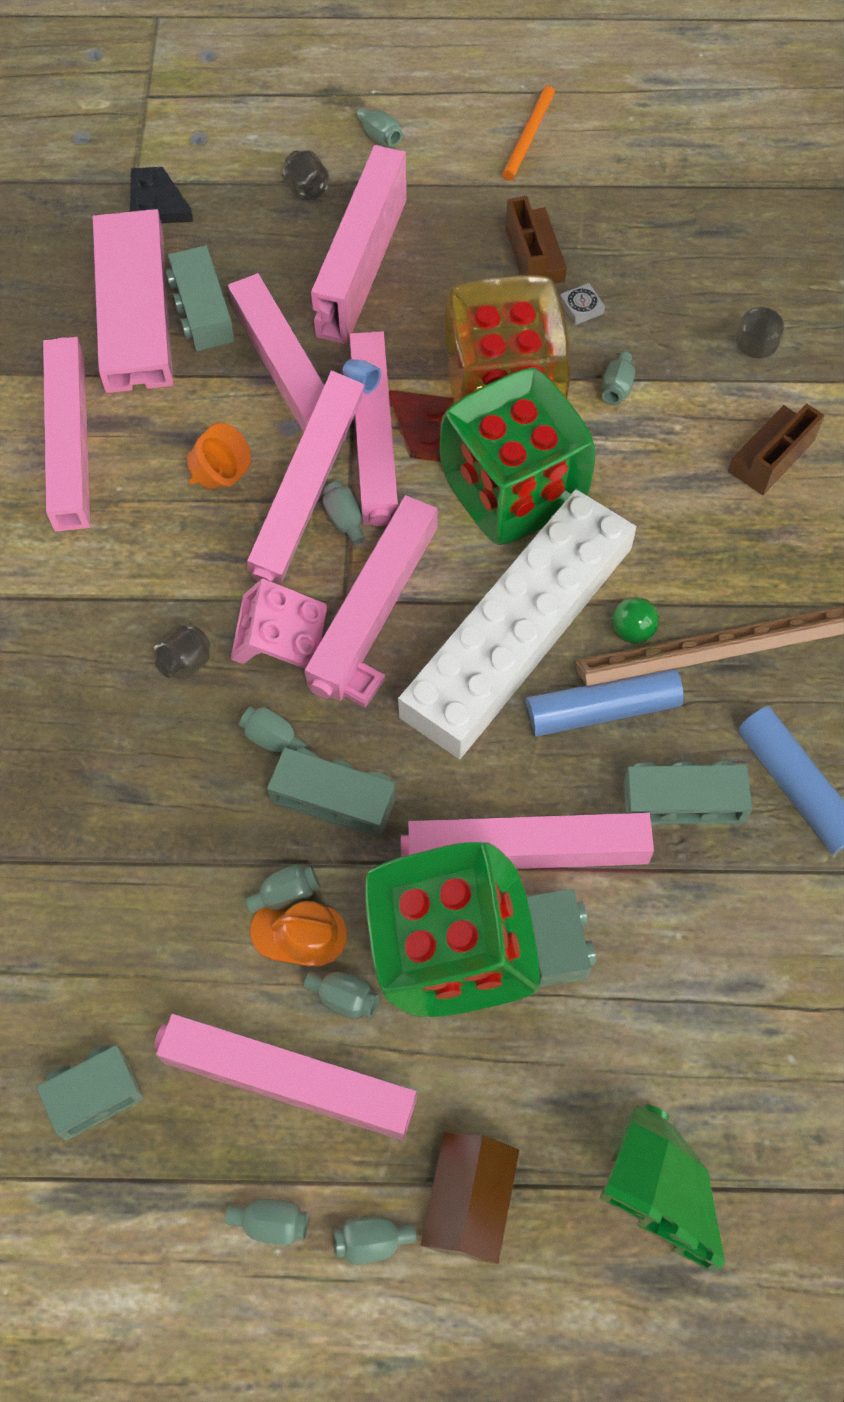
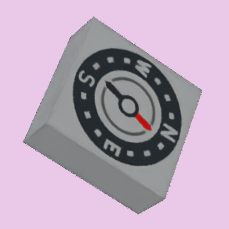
M590 283L560 294L559 303L574 325L604 314L605 305Z

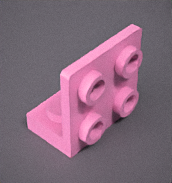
M262 578L243 594L230 660L245 664L256 654L264 653L305 669L322 640L327 605Z

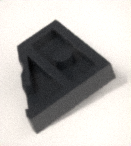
M163 167L131 168L130 212L158 209L161 224L193 222L190 206Z

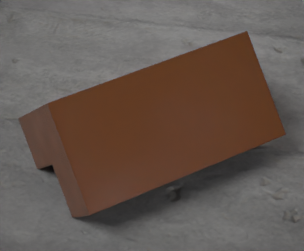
M527 196L507 199L505 229L525 289L565 282L567 267L546 208L532 210Z
M807 403L798 413L783 405L731 459L728 472L761 495H764L815 441L825 415Z
M444 1133L420 1246L442 1253L461 1255L476 1261L499 1264L519 1149L485 1135Z

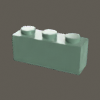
M207 245L168 254L171 268L165 271L170 289L177 288L178 293L173 294L178 314L184 313L186 317L180 319L185 338H192L196 351L235 342L229 312Z
M284 747L267 788L271 804L379 839L382 838L397 798L396 783L392 782L388 776L379 772H370L369 774L355 770L349 763L340 760L329 762L319 759L313 752L301 748L294 751Z
M719 761L712 765L696 766L693 762H678L673 766H656V764L651 762H642L635 764L633 767H628L623 781L626 814L650 813L651 825L745 824L752 811L747 765H735L731 761Z

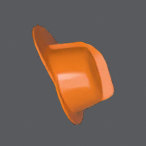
M216 423L210 426L197 439L196 444L189 451L186 459L187 467L192 475L188 483L190 485L199 483L206 489L215 490L223 486L230 487L243 476L251 464V452L247 441L235 427L227 423Z
M302 901L282 911H273L267 907L257 911L250 925V938L255 949L266 958L285 963L321 967L333 962L342 954L347 942V928L343 918L333 908L314 901Z

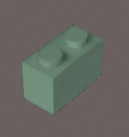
M574 889L527 896L539 960V987L587 980L591 966L596 965V955L593 942L591 940L585 941L582 926H587L584 902H577Z
M109 1045L96 1048L86 1055V1061L73 1068L70 1066L58 1068L46 1076V1082L36 1086L55 1133L65 1141L145 1099L125 1053L117 1045L111 1048Z

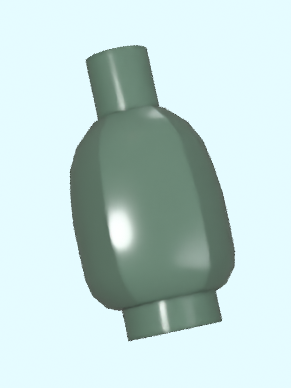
M365 108L358 110L357 118L363 122L365 133L376 143L384 147H394L401 142L403 133L396 118L381 110L368 111Z
M621 352L618 359L612 360L603 373L600 382V392L602 393V399L607 404L618 405L621 401H625L631 392L635 379V368L631 364L632 355L629 352Z
M340 481L326 485L322 489L324 495L322 504L329 520L338 531L348 535L353 545L362 543L365 540V536L360 529L362 512L353 492L348 487L343 486Z
M250 706L239 722V726L245 729V736L249 740L269 751L280 753L283 752L284 747L296 751L299 748L306 749L308 744L295 737V731L289 722L267 708L255 709Z
M292 865L266 878L262 883L260 892L245 900L251 913L266 907L273 911H282L289 909L299 902L310 900L313 891L320 889V884L312 866L304 869L301 866Z
M334 972L324 978L308 973L304 980L303 987L318 993L321 1003L337 1014L351 1019H359L363 1016L370 1019L377 1010L380 1000L379 994L372 992L370 985L360 978Z
M259 1199L252 1202L246 1208L228 1206L225 1223L226 1225L243 1227L246 1235L253 1240L285 1246L290 1245L296 1239L305 1240L309 1225V1212L300 1211V1207L290 1201Z
M383 1216L351 1218L346 1220L342 1229L333 1230L336 1258L345 1257L349 1263L354 1265L385 1260L395 1253L398 1245L416 1243L414 1224L396 1226L390 1219Z

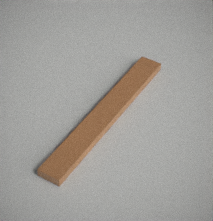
M844 606L576 661L577 674L586 686H592L844 634Z

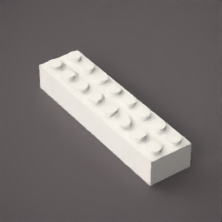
M575 489L398 698L399 718L460 760L629 553L637 526Z

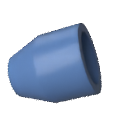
M350 359L344 364L343 375L365 384L363 392L371 393L380 382L381 370L365 360Z

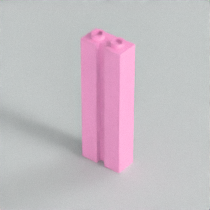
M374 145L311 291L313 311H317L314 318L317 338L348 345L350 333H353L407 201L406 152L377 145Z
M158 209L93 216L98 363L99 374L105 392L133 390V385L145 384L146 389L174 386L164 237Z

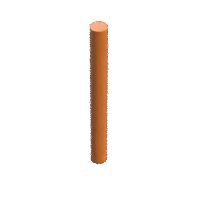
M551 86L544 87L502 173V176L508 181L514 179L555 94V90Z

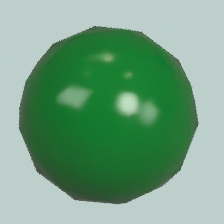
M635 596L624 599L615 608L612 614V624L616 635L623 641L638 644L646 642L656 633L659 627V615L656 607L649 600Z

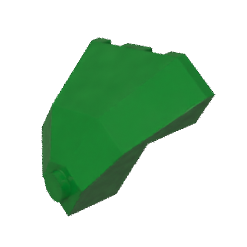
M646 1104L644 1108L636 1105L630 1114L611 1159L615 1163L599 1199L638 1218L636 1226L673 1244L672 1252L711 1272L722 1269L725 1258L708 1170L677 1129L667 1122L670 1117L668 1113L653 1105Z

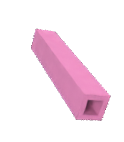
M259 273L228 285L232 308L304 433L325 385Z
M384 331L350 333L351 359L365 360L381 370V379L378 386L371 393L363 392L362 399L355 413L363 525L381 527L389 524L398 508Z
M78 337L43 340L46 513L55 532L90 528L85 358Z
M331 370L247 560V571L252 573L251 576L255 580L260 581L263 578L270 582L282 584L360 404L365 384Z
M406 495L402 499L304 670L307 687L318 697L324 699L331 697L340 702L343 699L346 685L349 686L357 672L359 662L363 663L438 528V508Z
M650 813L408 821L409 835H401V857L457 843L488 842L500 849L517 869L649 864L654 852Z
M171 1014L168 1025H161L155 1039L154 1048L158 1050L156 1056L163 1064L395 1139L405 1140L417 1101V1091Z

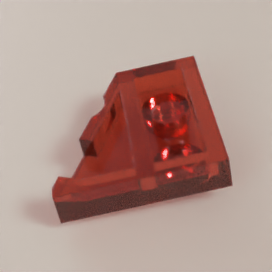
M389 390L390 407L394 410L397 426L405 439V447L409 457L441 462V422L445 412L454 404V398Z

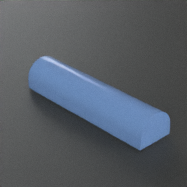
M675 668L592 686L584 685L526 697L525 705L534 737L681 707L684 695L681 678Z
M768 706L758 710L741 724L737 732L832 855L844 849V800L772 708Z

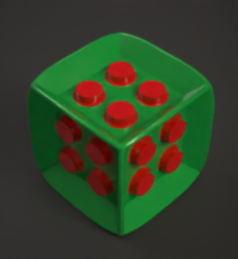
M537 368L523 369L500 378L463 397L445 412L440 429V460L449 485L481 531L495 544H508L543 528L575 489L586 496L589 493L596 458L592 436L582 418L558 387Z
M465 842L447 845L390 860L367 872L365 901L373 964L380 988L389 1003L415 1017H443L514 1002L528 997L539 990V960L525 889L515 865L495 845L488 842Z

